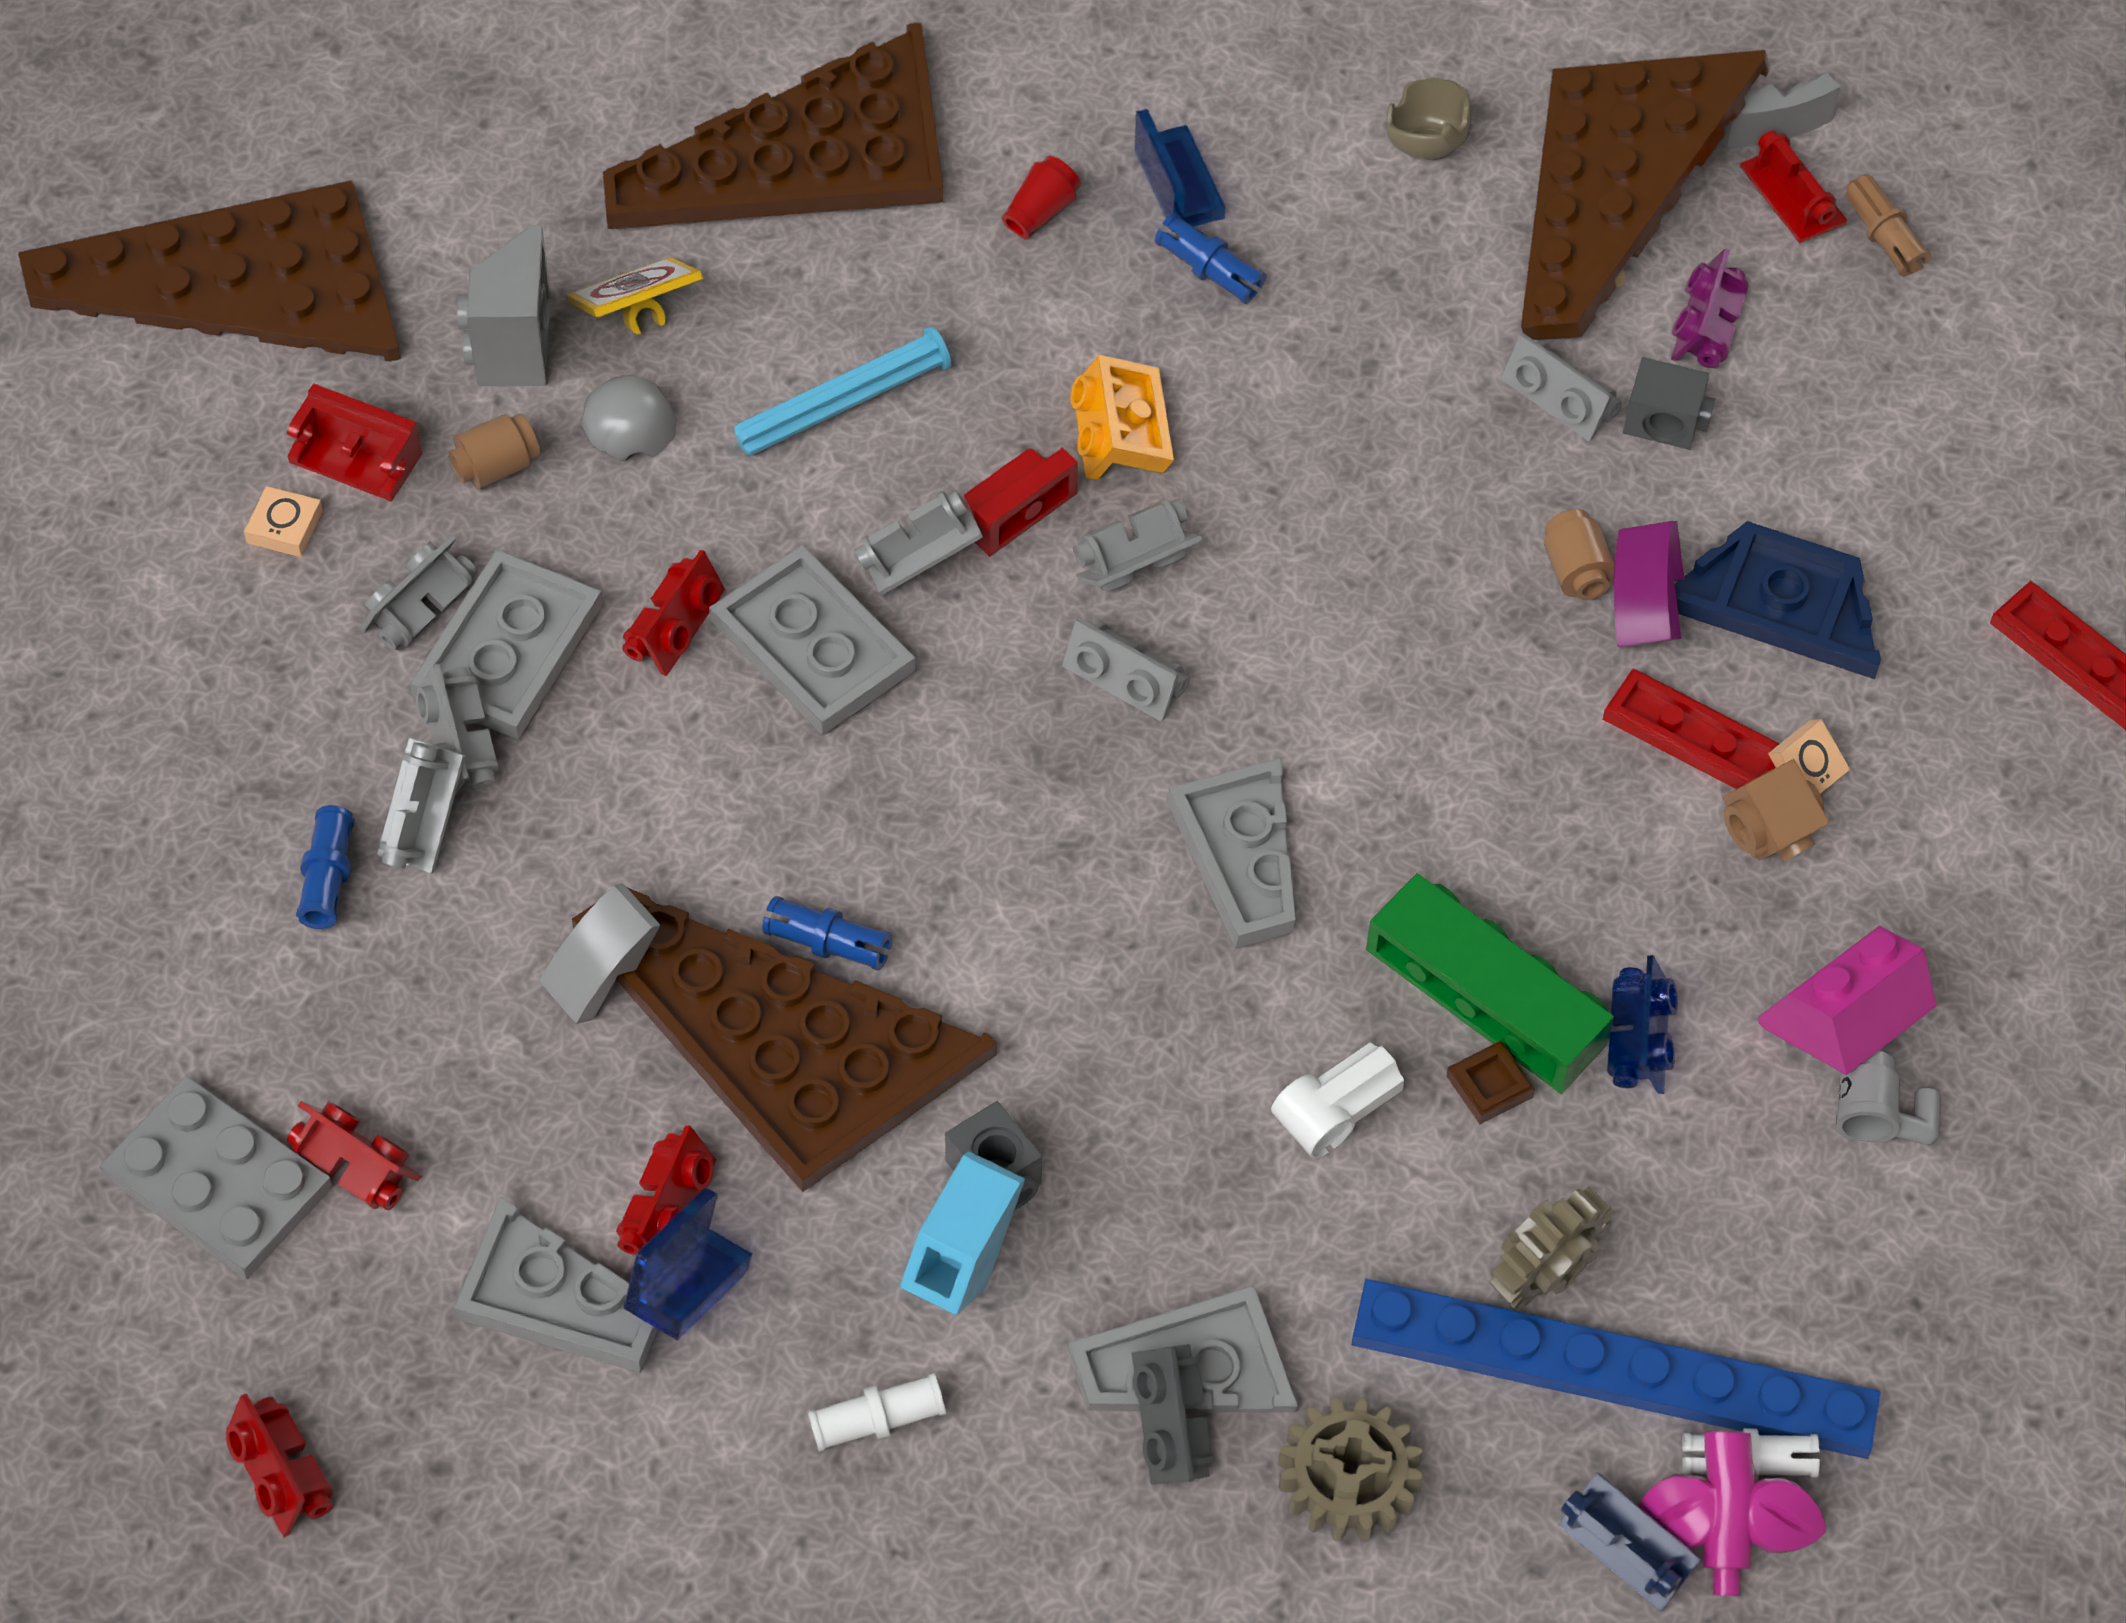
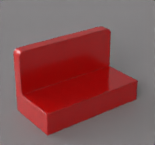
M1064 448L1059 449L1047 459L1042 458L1035 450L1027 449L965 493L963 496L983 535V538L974 543L991 557L1077 494L1078 461Z

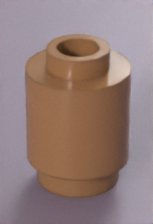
M521 413L511 418L507 414H503L455 435V449L448 452L451 465L462 483L471 480L476 489L486 487L530 467V460L540 456V448L534 431L528 420Z
M1582 509L1567 510L1554 516L1545 526L1546 537L1544 539V547L1562 592L1569 597H1578L1582 600H1590L1603 595L1614 581L1615 562L1598 521L1590 518L1588 512Z

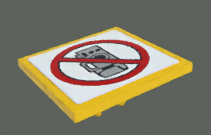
M668 257L566 295L571 304L596 318L624 308L623 321L628 330L638 335L640 334V329L636 323V316L643 308H650L653 320L657 325L662 326L665 323L664 311L661 305L654 301L652 297L699 281L703 277L700 270L675 258Z

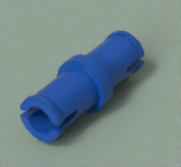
M1177 213L1170 214L1162 224L1178 234L1180 239L1169 232L1165 233L1158 229L1154 238L1155 244L1164 247L1192 266L1193 275L1199 279H1211L1239 298L1244 304H1248L1257 292L1242 283L1240 277L1250 284H1255L1262 288L1266 274L1261 270L1258 271L1227 250V242L1216 236L1211 239L1181 219Z
M322 806L316 811L311 847L309 851L304 853L301 861L300 870L305 878L296 917H299L298 921L301 924L313 929H327L335 925L341 885L350 876L351 862L347 857L355 818H352L353 814L351 811L340 806Z
M774 896L767 906V911L788 917L790 921L785 923L764 916L762 930L766 935H774L811 947L814 955L825 959L830 954L870 966L877 971L881 970L887 961V955L865 948V944L869 943L890 950L892 945L891 932L880 931L843 919L841 911L832 908H826L824 912L784 900L780 896Z

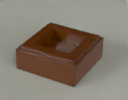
M1502 1041L1449 1066L1447 1069V1078L1479 1124L1532 1099L1534 1096L1535 1088Z

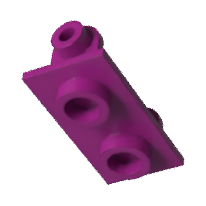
M1725 248L1708 265L1703 262L1700 263L1690 275L1685 287V292L1690 294L1689 302L1679 314L1672 329V335L1677 337L1671 360L1677 361L1686 352H1689L1697 357V361L1702 366L1715 368L1720 362L1727 359L1736 326L1724 319L1734 323L1739 318L1748 290V282L1745 279L1744 272L1738 268L1725 267L1730 250Z

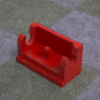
M315 383L309 388L307 398L293 417L287 430L288 436L297 439L287 455L289 463L392 502L422 456L417 423L415 421Z

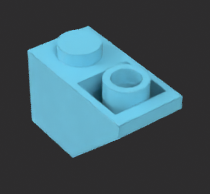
M969 1151L966 1152L918 1233L900 1288L957 1316L988 1285L1025 1178Z

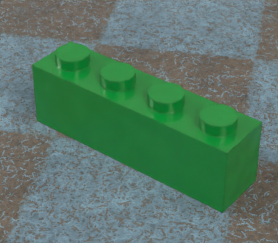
M1416 873L1370 920L1366 951L1492 1044L1502 1041L1515 1061L1561 1095L1608 1045L1614 1016L1608 1012L1606 1006L1598 997L1587 991L1580 992L1558 976L1555 968L1547 960L1538 955L1528 954L1510 941L1499 925L1488 919H1480L1462 906L1454 893L1445 886L1432 884Z

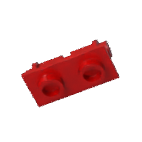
M1775 130L1766 132L1758 140V146L1760 147L1758 156L1740 163L1741 169L1799 244L1847 224L1848 220L1835 205L1836 198L1831 192L1824 191L1791 149L1790 139L1785 134H1778Z
M699 550L693 560L683 558L680 563L671 564L667 575L650 598L654 606L660 607V609L644 607L632 626L623 634L625 642L622 646L623 652L635 661H642L645 656L652 657L660 673L666 677L679 657L686 652L692 638L709 615V607L718 602L725 591L704 550Z
M300 1101L298 1107L310 1114L311 1117L306 1124L302 1121L298 1122L289 1132L287 1142L293 1146L292 1151L330 1178H333L344 1159L350 1162L338 1184L360 1198L372 1209H377L381 1206L388 1211L397 1204L402 1195V1189L397 1185L403 1176L415 1181H419L422 1177L405 1165L406 1160L410 1156L408 1152L381 1135L377 1134L373 1142L360 1135L355 1130L361 1121L338 1105L328 1101L325 1107L321 1109L303 1101Z
M685 1125L681 1136L668 1133L664 1140L655 1143L652 1155L639 1181V1185L643 1190L654 1191L655 1194L654 1196L634 1194L622 1221L616 1229V1233L620 1237L617 1246L622 1251L631 1255H640L643 1248H648L660 1264L667 1268L670 1267L679 1245L684 1242L688 1235L690 1219L703 1190L711 1183L714 1165L717 1160L689 1125Z
M247 1393L242 1394L226 1429L227 1446L233 1459L238 1463L244 1464L255 1484V1496L261 1511L268 1517L272 1516L284 1538L291 1534L298 1515L307 1513L310 1519H317L327 1514L333 1507L330 1500L333 1490L312 1454L292 1461L289 1460V1455L304 1450L306 1442L286 1405L277 1403L273 1397H265L253 1405Z

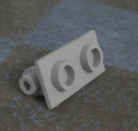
M1524 333L1520 334L1501 380L1590 442L1594 438L1602 418L1610 421L1619 412L1622 402L1616 399L1617 392L1612 388L1605 389L1587 375H1582L1575 370L1573 365L1551 351L1549 344L1545 341L1537 343Z
M957 490L949 495L942 491L938 494V497L909 513L908 516L912 522L910 526L903 528L897 520L869 537L866 535L861 538L863 545L854 549L855 554L864 569H869L881 596L983 538L963 495L960 496Z
M1163 499L1128 515L1135 534L1130 539L1127 537L1122 521L1118 520L1082 535L1080 538L1081 543L1073 546V552L1081 567L1089 566V569L1076 576L1079 581L1101 587L1102 590L1115 589L1134 580L1133 572L1152 564L1154 567H1161L1179 561L1186 555L1184 549L1202 541V538L1198 534L1182 530L1181 523L1187 521V513L1179 500L1170 503L1167 499Z
M452 534L438 548L431 542H428L406 564L405 567L411 573L400 584L396 586L389 579L380 586L364 604L370 612L360 629L365 632L372 624L376 623L381 628L378 636L384 645L392 650H395L400 644L406 647L436 617L421 602L422 599L427 597L442 612L463 591L468 589L473 584L471 577L476 573V568L466 557L460 555L455 559L448 552L456 537Z
M1077 618L1062 666L1162 722L1166 717L1172 695L1179 698L1189 684L1190 677L1182 673L1183 666L1178 663L1171 664L1149 651H1146L1144 654L1136 650L1137 644L1108 629V625L1102 621L1093 624L1090 621L1085 622Z
M434 664L416 691L418 716L422 723H428L433 745L466 755L455 795L468 780H471L472 788L474 789L489 787L496 783L494 773L499 770L489 729L467 732L465 727L466 724L483 722L485 719L476 678L469 676L465 667L452 668L444 672L442 676L440 664Z
M412 737L408 738L377 855L382 857V863L398 868H405L408 865L434 873L466 755Z

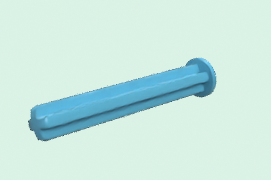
M930 326L924 329V336L737 424L734 428V434L739 447L747 455H754L937 367H940L943 371L951 367V359L944 340L938 331Z

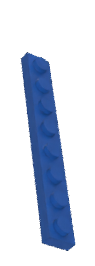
M1366 1278L1351 1346L1741 1432L1743 1428L1757 1429L1758 1435L1810 1436V1434H1817L1819 1449L1868 1459L1872 1451L1881 1393L1878 1390Z

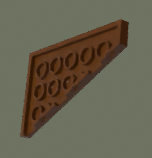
M922 23L907 24L906 33L886 43L876 46L872 41L858 48L854 54L848 57H839L802 75L801 84L774 97H771L766 92L752 99L745 107L733 108L694 127L695 135L666 149L660 143L646 150L637 159L625 160L604 170L603 182L608 229L943 202V182Z
M1766 50L1553 69L1521 328L1525 335L1532 340L1582 337L1596 317L1597 308L1606 302L1616 289L1615 279L1631 256L1638 258L1660 227L1662 216L1671 210L1682 196L1680 187L1696 165L1701 167L1704 165L1724 137L1726 126L1736 119L1745 107L1744 97L1760 75L1767 76L1769 73V61Z
M353 180L18 252L31 308L51 311L72 310L79 315L97 317L98 313L134 318L137 324L176 330L192 328L203 334L221 336L222 332L258 337L259 342L302 349L317 347L328 353L345 355L346 350L384 356L385 361L388 362L401 359L398 342Z
M628 888L660 924V927L637 969L618 975L616 978L617 982L802 1192L997 1055V1043L987 1033H983L982 1037L954 1027L942 1022V1015L925 1008L909 1007L901 998L854 980L851 985L815 970V963L797 956L788 957L781 955L773 946L728 929L726 933L689 919V912L672 905L663 906L656 904L649 896ZM595 904L572 918L573 929Z

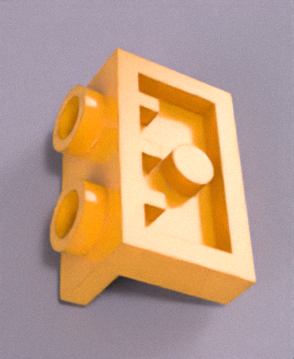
M1098 354L1083 375H1079L1075 379L1070 394V402L1076 412L1079 431L1077 448L1083 458L1085 477L1099 480L1112 463L1164 473L1174 461L1159 368Z

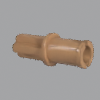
M1863 174L1857 179L1852 180L1846 186V198L1868 227L1866 233L1868 239L1871 242L1877 241L1902 277L1923 269L1924 266L1918 259L1920 258L1923 263H1929L1932 256L1907 224L1908 215L1906 211L1902 208H1895L1873 176Z

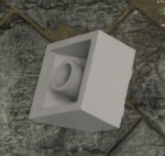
M530 225L470 270L468 295H458L457 319L459 330H464V364L474 365L477 386H546L551 290L542 225Z

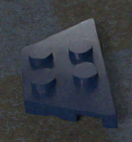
M1747 521L1728 535L1727 541L1722 546L1711 548L1695 561L1693 570L1684 576L1685 580H1679L1675 583L1678 614L1872 679L1876 677L1881 656L1880 651L1874 648L1871 633L1873 618L1869 600L1864 596L1862 590L1865 580L1859 557Z

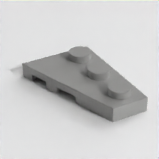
M1281 758L1170 787L1168 791L1167 804L1235 949L1291 934L1296 920L1290 857L1287 855L1285 833L1287 819L1285 803H1283L1281 780L1283 774Z
M501 1196L454 1306L457 1320L638 1373L642 1371L663 1317L661 1304L600 1263L592 1264L567 1247L565 1239L547 1227L542 1230L520 1215L519 1208Z
M1254 1285L1068 1343L1067 1352L1088 1411H1140L1139 1401L1133 1388L1134 1367L1131 1352L1163 1349L1186 1344L1191 1346L1192 1357L1199 1356L1200 1363L1198 1364L1204 1403L1184 1406L1185 1412H1296L1298 1407Z

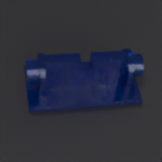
M1648 955L1646 973L1639 968L1627 967L1622 969L1619 977L1613 980L1611 1014L1614 1016L1613 1026L1633 1025V1029L1610 1032L1607 1073L1613 1077V1084L1619 1088H1633L1638 1085V1080L1649 1079L1656 1092L1664 1094L1666 1070H1672L1675 1063V1050L1672 1037L1668 1032L1669 1016L1676 1015L1678 995L1674 980L1665 977L1654 955Z

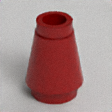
M1047 156L1042 162H1034L1008 206L1007 211L1002 215L1004 225L1018 236L1027 239L1033 232L1037 231L1076 200V191L1081 186L1079 177L1069 165L1057 157Z

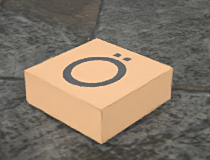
M265 486L244 530L246 543L302 557L323 513L321 500Z
M1822 719L1807 721L1768 753L1775 767L1795 759L1805 779L1813 783L1820 794L1850 770Z

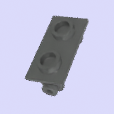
M1190 1344L1131 1352L1134 1367L1133 1388L1139 1401L1144 1436L1142 1450L1144 1460L1148 1465L1150 1483L1195 1481V1479L1209 1477L1208 1464L1214 1462V1457L1211 1452L1206 1416H1198L1186 1419L1184 1407L1204 1403L1198 1364L1200 1363L1199 1356L1192 1357Z

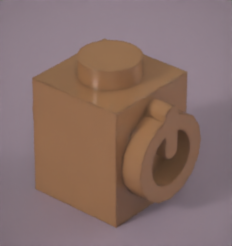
M1795 759L1772 769L1722 797L1727 805L1724 809V820L1729 834L1743 851L1750 853L1753 858L1758 860L1778 852L1783 862L1815 845L1810 834L1829 824L1823 812L1824 802L1820 792L1813 783L1805 779Z

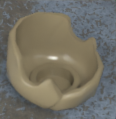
M1428 78L1406 84L1399 104L1395 107L1394 103H1390L1388 106L1386 127L1390 142L1398 150L1416 159H1439L1445 157L1460 147L1469 135L1471 127V102L1468 90L1453 80Z

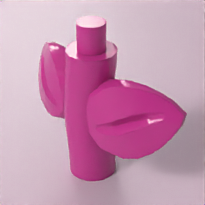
M1704 1432V1451L1708 1481L1700 1476L1673 1474L1653 1486L1645 1494L1639 1507L1689 1549L1693 1550L1704 1546L1703 1568H1713V1595L1740 1596V1569H1750L1752 1544L1768 1553L1797 1551L1813 1544L1826 1533L1825 1521L1817 1504L1798 1484L1785 1478H1767L1755 1482L1751 1433Z

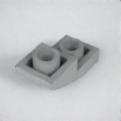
M1828 73L1807 84L1799 83L1795 85L1785 96L1771 83H1768L1756 91L1745 95V107L1738 117L1726 126L1725 135L1721 142L1726 147L1757 146L1760 137L1771 130H1775L1778 134H1785L1788 138H1793L1817 129L1833 120L1841 86Z
M623 883L615 884L595 903L571 931L548 964L539 982L575 1024L593 1020L617 976L637 969L660 924Z

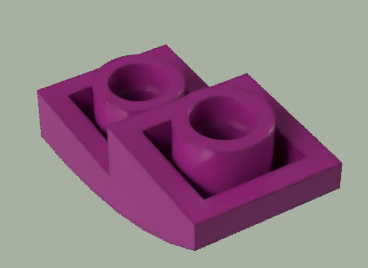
M1677 521L1619 529L1614 565V612L1617 647L1681 639L1674 581L1685 579Z

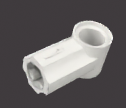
M1370 1042L1317 1078L1313 1074H1307L1293 1081L1275 1099L1271 1112L1311 1158L1319 1159L1329 1153L1325 1148L1328 1145L1336 1148L1342 1144L1353 1131L1357 1121L1403 1091L1405 1080L1397 1068L1396 1061L1383 1046L1377 1047Z

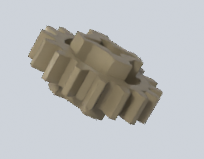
M1590 1186L1583 1191L1580 1188L1575 1190L1567 1201L1562 1198L1553 1205L1548 1200L1542 1202L1531 1211L1529 1217L1513 1233L1506 1237L1501 1247L1505 1252L1502 1255L1505 1260L1493 1269L1492 1274L1494 1277L1489 1281V1284L1514 1309L1521 1303L1524 1306L1528 1305L1538 1293L1542 1295L1543 1293L1548 1294L1550 1291H1553L1558 1295L1573 1283L1574 1279L1589 1263L1598 1257L1602 1250V1246L1598 1243L1601 1238L1598 1235L1610 1226L1611 1222L1609 1219L1615 1212Z
M1338 1397L1331 1399L1328 1415L1323 1416L1315 1407H1309L1306 1410L1305 1417L1307 1428L1292 1423L1288 1428L1287 1442L1290 1446H1282L1279 1454L1278 1466L1286 1469L1280 1473V1492H1295L1290 1498L1289 1511L1291 1514L1295 1515L1308 1510L1311 1513L1308 1530L1315 1533L1325 1523L1334 1526V1541L1338 1542L1343 1540L1347 1528H1356L1362 1542L1369 1541L1372 1524L1378 1523L1388 1533L1393 1531L1397 1518L1395 1511L1410 1515L1415 1500L1411 1493L1420 1492L1423 1473L1415 1469L1420 1466L1422 1457L1421 1447L1406 1446L1410 1440L1412 1429L1409 1424L1399 1425L1393 1429L1389 1426L1392 1409L1385 1406L1376 1416L1367 1413L1366 1398L1361 1397L1356 1402L1354 1411H1345ZM1335 1436V1437H1333V1438L1330 1439V1440H1325V1439H1327V1438H1329V1437ZM1375 1443H1377L1383 1450H1380ZM1353 1463L1358 1465L1357 1473L1348 1474L1343 1472L1344 1464ZM1315 1486L1322 1487L1330 1499L1322 1495ZM1372 1496L1379 1497L1376 1500L1371 1501L1369 1503L1361 1504L1362 1502H1364Z

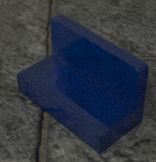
M1148 109L1136 111L1134 151L1165 218L1172 213H1177L1181 219L1193 227L1225 219V204L1188 126L1183 125L1158 132Z
M707 1187L638 1251L623 1308L677 1341L744 1276L749 1269L752 1257L751 1252L710 1229L718 1194Z

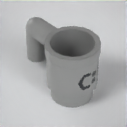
M1878 1051L1849 1074H1840L1838 1112L1836 1114L1837 1132L1844 1138L1855 1141L1882 1143L1897 1137L1923 1145H1930L1935 1143L1939 1136L1940 1092L1932 1088L1918 1089L1915 1092L1914 1116L1900 1113L1899 1075L1895 1072V1059L1886 1052Z

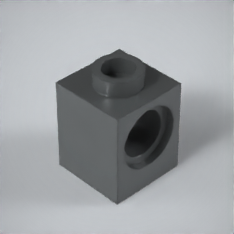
M1642 357L1629 400L1623 434L1690 450L1695 431L1707 432L1715 403V398L1705 396L1710 373Z
M998 1100L945 1133V1161L953 1171L956 1169L962 1156L968 1151L988 1161L1003 1159L1011 1164L1004 1169L1025 1178L1015 1209L1022 1207L1035 1196L1039 1185L1042 1184V1155Z

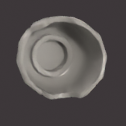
M622 375L609 379L590 393L586 398L581 425L594 448L601 452H606L620 461H626L631 454L644 452L651 457L661 453L675 437L676 416L663 393L654 382L633 375Z

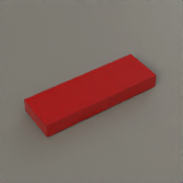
M2029 581L1993 613L1990 624L2126 730V654L2033 581Z
M1634 668L1628 674L1603 713L1602 720L1735 789L1776 768L1768 753L1780 743Z

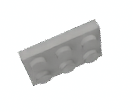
M803 545L709 607L710 621L822 736L916 671L915 657Z
M496 549L410 682L412 697L416 698L417 689L434 664H440L442 676L444 672L452 668L465 667L467 668L468 675L476 678L485 714L483 722L478 724L519 740L603 605L602 591Z
M185 1076L99 1166L103 1177L246 1280L333 1188L328 1175L188 1076Z

